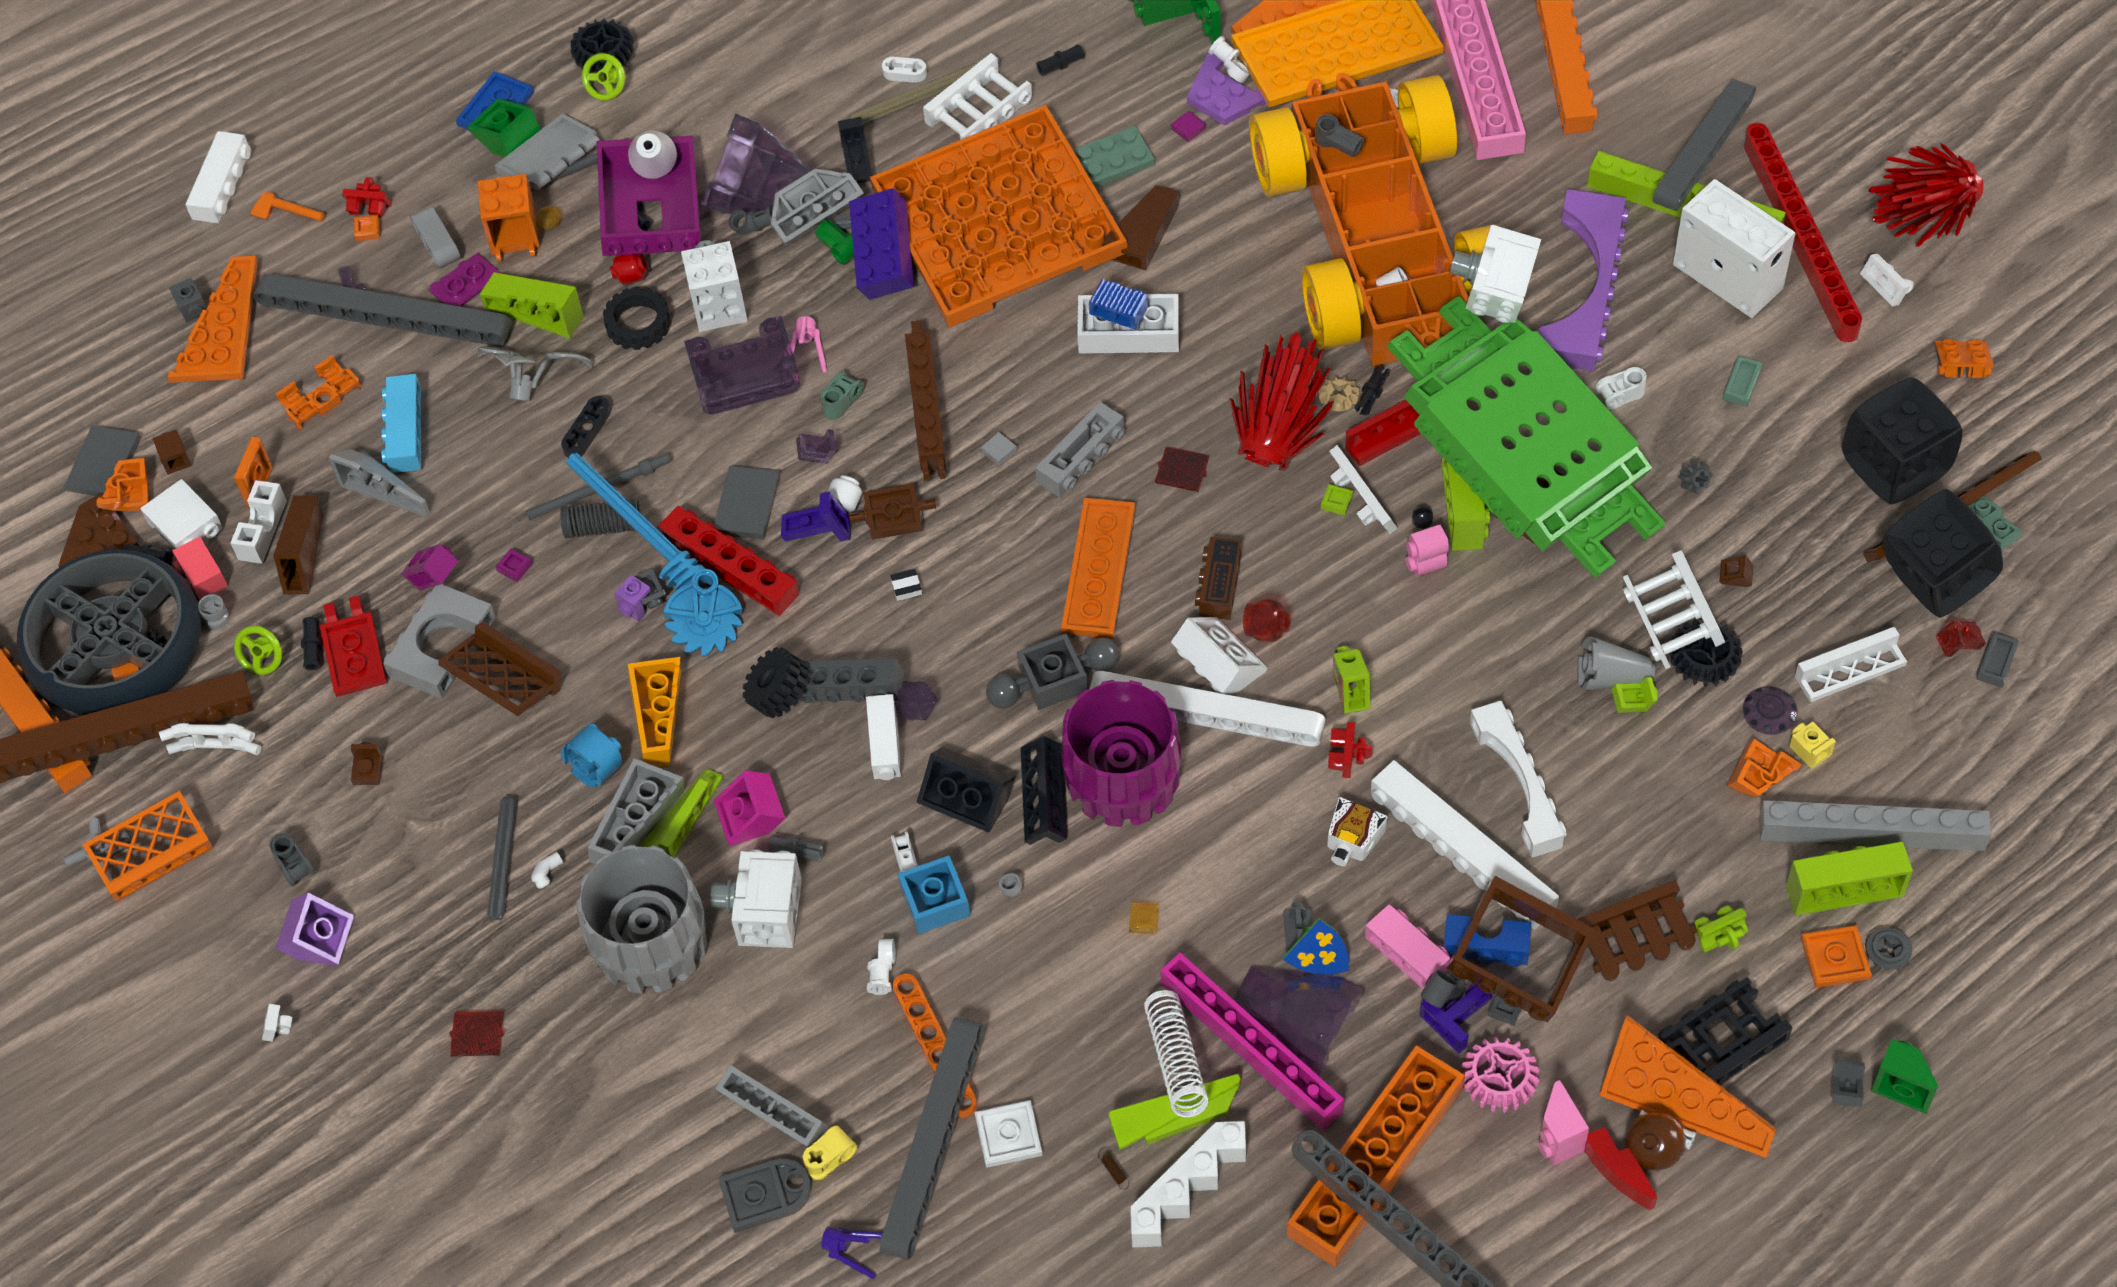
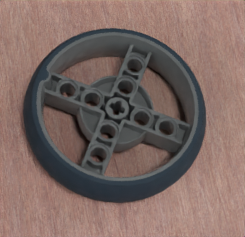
M106 550L78 557L59 567L45 578L34 590L22 611L17 629V653L22 670L30 684L49 702L65 710L82 715L165 693L183 676L195 656L201 632V617L195 594L186 580L173 567L154 556L130 550ZM133 581L120 596H103L90 602L80 597L84 592L104 584ZM170 593L177 604L178 614L174 631L165 647L162 648L148 639L147 617ZM57 617L70 625L71 648L49 671H46L41 660L42 644L50 624ZM129 662L140 669L134 674L114 682L84 685L98 669L117 668Z

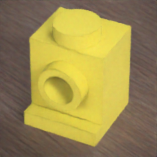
M1814 722L1807 726L1801 723L1792 731L1789 747L1812 769L1832 755L1836 741L1833 738L1830 739Z

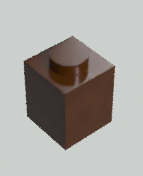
M177 429L152 438L167 475L192 466Z

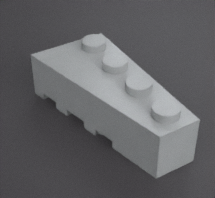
M634 758L588 846L589 862L596 865V861L605 854L614 853L621 850L624 846H637L684 793L683 777Z

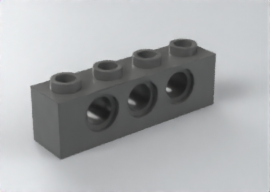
M896 658L804 661L808 666L809 677L805 678L808 684L802 689L805 691L803 696H798L801 702H862L868 696L893 694L894 699H899L905 672Z

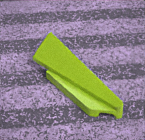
M709 769L704 770L638 847L656 846L664 849L666 854L674 858L724 776Z
M1235 1074L1204 1083L1208 1105L1204 1111L1193 1117H1180L1174 1114L1168 1094L1110 1111L1108 1113L1109 1126L1119 1150L1132 1145L1142 1138L1145 1139L1148 1145L1227 1116L1236 1092L1241 1087L1240 1076ZM1190 1093L1181 1096L1179 1099H1190L1198 1094ZM1200 1095L1191 1101H1176L1175 1103L1180 1106H1191L1200 1102L1203 1096ZM1201 1104L1192 1108H1179L1176 1106L1175 1108L1182 1111H1189L1198 1108Z

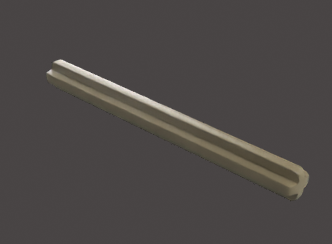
M976 63L852 113L850 119L862 117L863 124H866L939 94L973 68Z

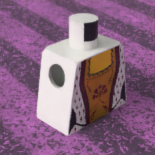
M1339 797L1328 833V847L1335 850L1331 860L1339 866H1346L1350 857L1359 861L1365 860L1386 832L1388 816Z

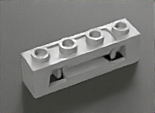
M1099 402L1036 466V483L1059 498L1066 491H1071L1076 481L1083 474L1085 475L1090 471L1093 463L1098 458H1102L1115 441H1119L1125 432L1124 416Z

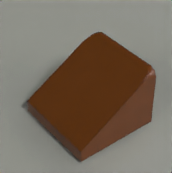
M1746 555L1721 560L1719 580L1721 584L1742 587L1752 586L1753 564Z

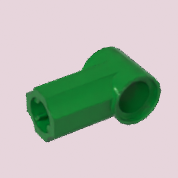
M831 220L821 222L815 231L816 238L831 250L833 257L841 265L853 259L852 233L847 235Z

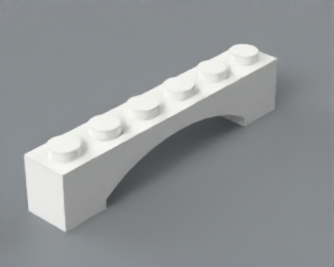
M1502 701L1472 709L1470 725L1479 745L1486 744L1496 751L1512 768L1523 788L1528 807V821L1523 822L1521 836L1531 858L1561 849L1564 837H1566L1565 826L1555 816L1556 809L1552 799H1547L1545 795L1543 779L1540 775H1536L1533 758L1530 753L1526 754L1523 748L1524 740L1520 731H1516L1513 726L1514 719L1511 711L1505 709Z

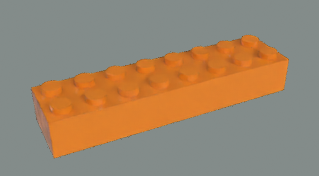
M1416 1045L1342 1146L1340 1152L1389 1194L1463 1091L1465 1075ZM1331 1162L1326 1169L1330 1172H1336V1167ZM1318 1179L1287 1222V1237L1336 1268L1368 1222ZM1347 1181L1348 1188L1351 1191H1359L1358 1185L1354 1181ZM1370 1200L1371 1208L1377 1211L1380 1204L1375 1200Z

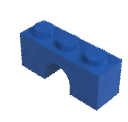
M1447 914L1444 949L1448 952L1450 959L1471 919L1470 916ZM1503 920L1501 933L1497 937L1490 939L1481 937L1475 931L1462 958L1477 960L1484 964L1500 962L1514 967L1527 965L1531 923Z

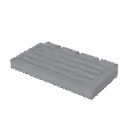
M562 113L495 164L496 173L504 177L526 174L530 189L539 190L551 181L550 178H555L568 168V165H572L585 152L594 148L597 145V141L600 140L596 135V131Z

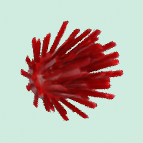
M1940 143L1941 148L1947 154L1936 147H1931L1935 152L1933 153L1920 146L1912 147L1908 152L1912 156L1934 163V165L1888 157L1886 159L1888 161L1907 164L1912 167L1884 169L1890 173L1886 174L1883 178L1893 179L1894 181H1890L1892 184L1872 186L1868 189V192L1875 193L1876 196H1883L1877 201L1878 208L1873 210L1876 216L1872 217L1874 222L1882 224L1902 217L1887 226L1888 230H1892L1928 213L1923 218L1895 233L1893 237H1899L1906 232L1909 235H1914L1925 225L1943 215L1919 240L1916 247L1921 246L1926 240L1930 239L1949 216L1950 218L1939 231L1937 238L1941 237L1944 232L1947 236L1960 217L1955 231V236H1957L1961 231L1966 215L1969 218L1971 217L1973 206L1975 208L1976 202L1980 200L1983 193V178H1979L1977 171L1974 169L1977 166L1963 159L1960 155L1957 157L1942 143Z
M1299 332L1291 335L1289 343L1284 350L1282 347L1283 337L1280 335L1274 362L1273 357H1270L1269 347L1265 344L1260 364L1256 396L1254 385H1250L1248 412L1245 373L1242 370L1240 371L1239 378L1240 386L1238 385L1241 410L1240 407L1235 406L1234 400L1229 398L1240 441L1237 455L1246 454V460L1267 468L1271 464L1280 465L1278 469L1280 471H1286L1289 460L1325 434L1320 432L1315 437L1307 440L1320 428L1318 424L1327 416L1326 414L1332 409L1331 405L1334 403V401L1328 402L1315 418L1312 415L1317 406L1313 405L1311 407L1332 367L1326 369L1323 377L1320 375L1322 369L1316 371L1325 348L1321 349L1318 356L1312 361L1317 340L1309 341L1307 347L1299 349L1301 343Z

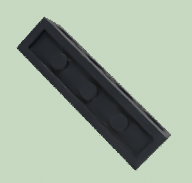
M1044 735L1020 748L1025 843L1030 845L1045 837L1058 843L1067 839L1064 770L1061 759L1062 744ZM1036 750V756L1031 763L1030 753ZM1037 771L1038 778L1032 787L1031 780ZM1038 795L1039 802L1033 810L1032 804ZM1038 819H1040V830L1034 832V826Z

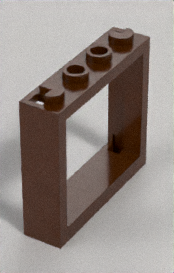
M1494 876L1487 885L1447 969L1451 970L1457 978L1469 980L1477 984L1478 988L1483 992L1493 993L1501 997L1507 1005L1525 1010L1533 1019L1548 1023L1555 1015L1595 929L1505 880ZM1491 899L1575 943L1547 1003L1462 958Z

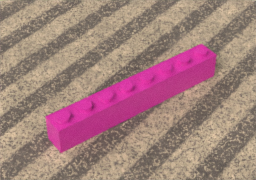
M1178 953L1160 970L1162 987L1176 993L1183 1006L1323 1132L1343 1114L1344 1098L1182 953Z

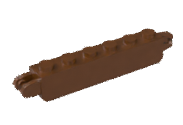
M921 320L911 321L912 333L905 334L920 468L923 471L924 482L930 481V470L937 469L940 480L946 479L944 469L946 468L930 331L922 332Z

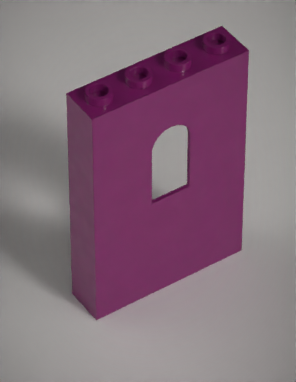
M693 136L669 137L676 148V163L668 174L657 179L644 178L637 174L630 165L628 151L633 139L597 141L602 256L679 252L695 249V246L701 242ZM661 200L662 226L656 231L640 229L638 226L637 202Z

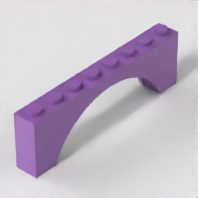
M1569 189L1566 191L1561 224L1576 233L1589 248L1596 263L1598 280L1593 292L1579 309L1558 322L1541 326L1539 334L1570 368L1594 371L1596 361L1601 362L1604 347H1600L1599 344L1600 341L1605 342L1607 327L1603 326V322H1609L1611 307L1607 306V301H1613L1615 287L1610 285L1611 281L1616 282L1618 267H1614V263L1620 262L1622 247H1618V242H1624L1626 228L1621 226L1622 223H1627L1629 208H1625L1626 198Z

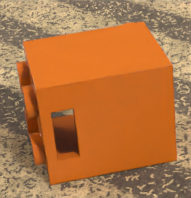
M520 174L478 181L480 217L491 254L496 255L497 262L502 261L503 253L529 250L531 257L536 256L535 249L540 248L537 210L527 175Z

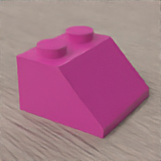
M744 770L714 800L728 845L733 846L770 834L785 819L771 776L767 773Z

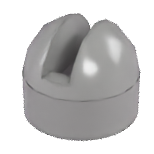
M1009 873L1000 879L999 887L1005 896L1014 898L1021 893L1022 882L1018 875Z

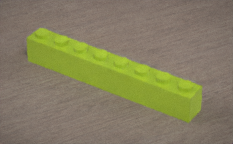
M1598 151L1589 169L1587 185L1589 188L1616 197H1623L1628 201L1681 218L1682 208L1706 186L1696 183L1680 208L1674 211L1653 203L1654 193L1658 184L1665 176V172ZM1747 200L1784 224L1786 212Z

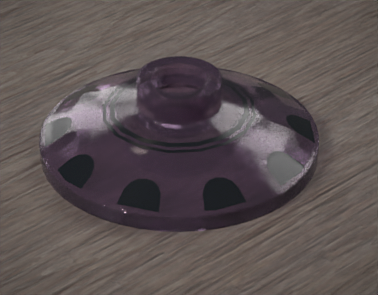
M1776 687L1757 688L1747 695L1743 703V716L1746 722L1760 733L1769 735L1783 733L1794 725L1797 718L1798 709L1794 699L1787 692ZM1767 704L1774 705L1775 707L1771 708Z

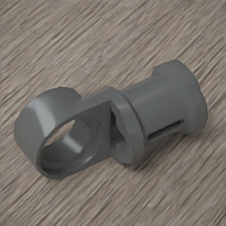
M773 204L760 211H734L729 217V227L740 235L761 231L763 227L771 224ZM745 217L743 225L737 227L738 220Z

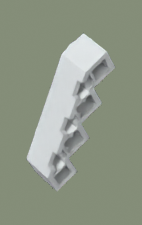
M1245 1121L1215 1122L1131 1206L1132 1247H1162L1161 1219L1190 1218L1189 1191L1218 1190L1217 1163L1246 1162Z

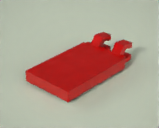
M359 595L349 598L352 617L339 620L338 612L333 602L323 605L327 623L320 625V630L336 697L388 684L371 612H364Z

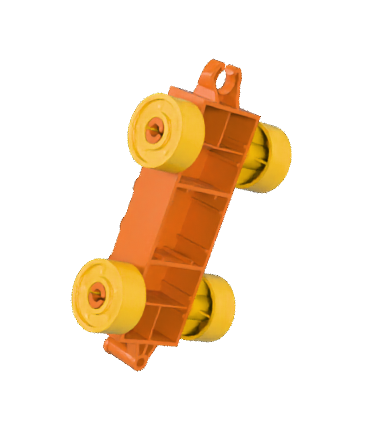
M1339 73L1336 76V90L1340 92L1322 95L1320 80L1311 79L1307 86V99L1293 101L1292 111L1289 107L1252 114L1249 117V136L1254 165L1265 196L1273 197L1304 190L1307 182L1334 258L1333 260L1303 266L1301 270V286L1307 320L1313 339L1317 340L1316 346L1319 350L1359 343L1362 337L1371 366L1398 361L1387 348L1390 341L1408 330L1424 348H1427L1453 330L1438 313L1440 309L1458 296L1467 304L1472 285L1469 281L1463 283L1464 277L1449 273L1453 256L1418 166L1424 163L1452 158L1456 155L1457 131L1453 107L1446 85L1439 75L1401 82L1398 87V109L1387 81L1357 87V84L1350 76L1345 73ZM1330 114L1335 116L1340 126L1364 138V143L1356 157H1351L1332 146H1319L1315 142L1316 123L1321 115ZM1491 225L1457 232L1454 239V255L1456 251L1470 255L1472 250L1476 254L1482 253ZM1397 267H1400L1411 279L1379 287L1376 283V279Z

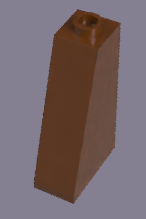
M1155 185L1117 224L1127 240V248L1121 250V253L1124 255L1114 258L1112 261L1147 270L1179 206L1178 191ZM1112 230L1105 236L1102 246L1117 241Z
M293 495L273 555L283 594H309L323 518L318 495Z

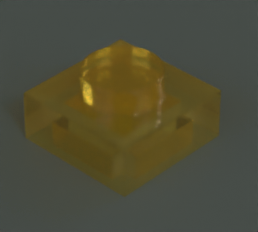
M1131 903L1129 933L1157 934L1159 904Z

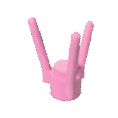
M803 316L797 319L796 329L793 331L792 341L784 364L785 369L789 368L797 340L802 344L814 339L822 372H827L820 341V330L815 329L816 322L813 318Z

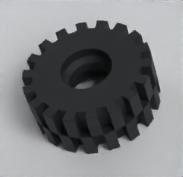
M775 647L773 651H766L765 657L760 656L757 659L758 663L756 665L753 664L750 668L752 670L751 674L746 675L747 683L743 684L745 702L770 718H775V715L777 717L782 716L783 711L789 712L791 710L790 706L792 704L795 706L799 702L796 699L798 696H803L805 691L802 689L808 684L805 678L809 677L808 666L804 661L783 647L780 649Z

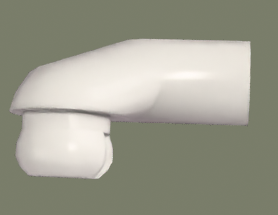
M557 852L536 864L531 880L535 882L537 888L541 889L550 884V880L547 877L548 872L563 864Z

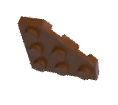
M102 493L79 505L58 564L59 567L90 553L121 550L123 545L126 544L139 546L136 539L114 510L97 507V499L103 496Z

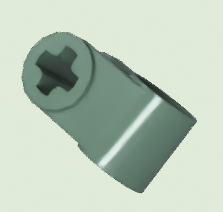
M839 371L820 394L823 415L828 419H838L843 416L853 402L861 396L864 382L860 380L855 381L849 378L845 372Z

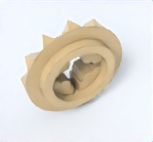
M1335 375L1331 380L1325 379L1324 384L1319 390V399L1323 406L1330 401H1334L1331 405L1332 411H1346L1354 407L1358 402L1359 388H1357L1355 381H1349L1346 376L1344 378H1337ZM1335 390H1344V394L1341 395L1338 393L1335 395Z

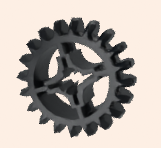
M605 18L598 22L595 19L594 23L589 24L586 22L585 27H578V32L573 33V39L570 44L571 55L577 67H580L582 70L586 61L599 53L614 56L623 67H626L627 61L631 60V56L634 53L633 37L628 28L622 25V22L616 23L614 19L607 22ZM601 60L594 63L589 73H598V71L604 68L606 61Z
M1696 618L1692 625L1685 622L1683 628H1678L1671 640L1700 628L1699 625L1702 623ZM1727 624L1722 627L1718 626L1725 643L1715 647L1711 637L1708 639L1704 637L1697 640L1696 644L1691 645L1689 649H1685L1686 646L1669 653L1671 666H1676V674L1684 673V681L1691 678L1694 685L1700 681L1703 682L1704 687L1709 682H1712L1715 686L1719 684L1720 680L1726 683L1729 680V676L1733 677L1736 674L1742 661L1743 650L1740 648V639H1736L1735 631L1728 632ZM1722 656H1727L1722 662L1717 664L1715 663V661L1721 659Z

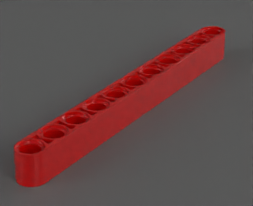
M1752 123L1747 127L1744 149L1773 208L1786 212L1784 225L1795 232L1792 247L1836 336L1843 342H1853L1858 338L1862 315L1769 129L1762 123Z

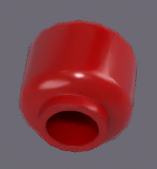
M643 254L616 255L613 259V265L610 266V271L615 280L618 279L623 285H629L644 280L649 268Z

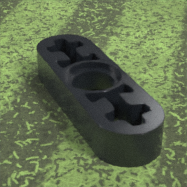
M594 396L589 399L562 439L561 446L567 458L576 452L582 457L610 416V405L605 397ZM589 423L593 425L589 431L580 430L583 424Z

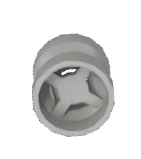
M209 594L198 602L199 613L208 628L218 630L227 625L230 615L220 596Z

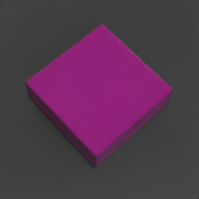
M1187 111L1171 124V130L1189 142L1205 130V123Z
M511 548L495 567L497 572L518 582L533 563L530 558Z

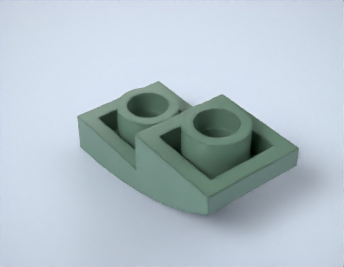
M1982 496L1968 506L1987 526L2000 545L2001 550L2021 538V530L2002 517V508L1985 496Z

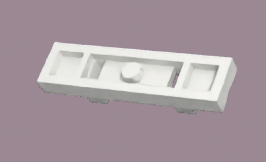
M1337 445L1329 452L1339 464V469L1330 476L1334 484L1343 487L1352 482L1367 503L1365 507L1357 512L1363 524L1367 526L1377 519L1387 532L1392 534L1398 529L1339 446Z

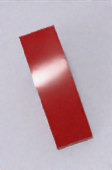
M1605 1127L1589 1133L1585 1153L1604 1178L1634 1202L1649 1210L1655 1208L1658 1196L1629 1148L1618 1151Z

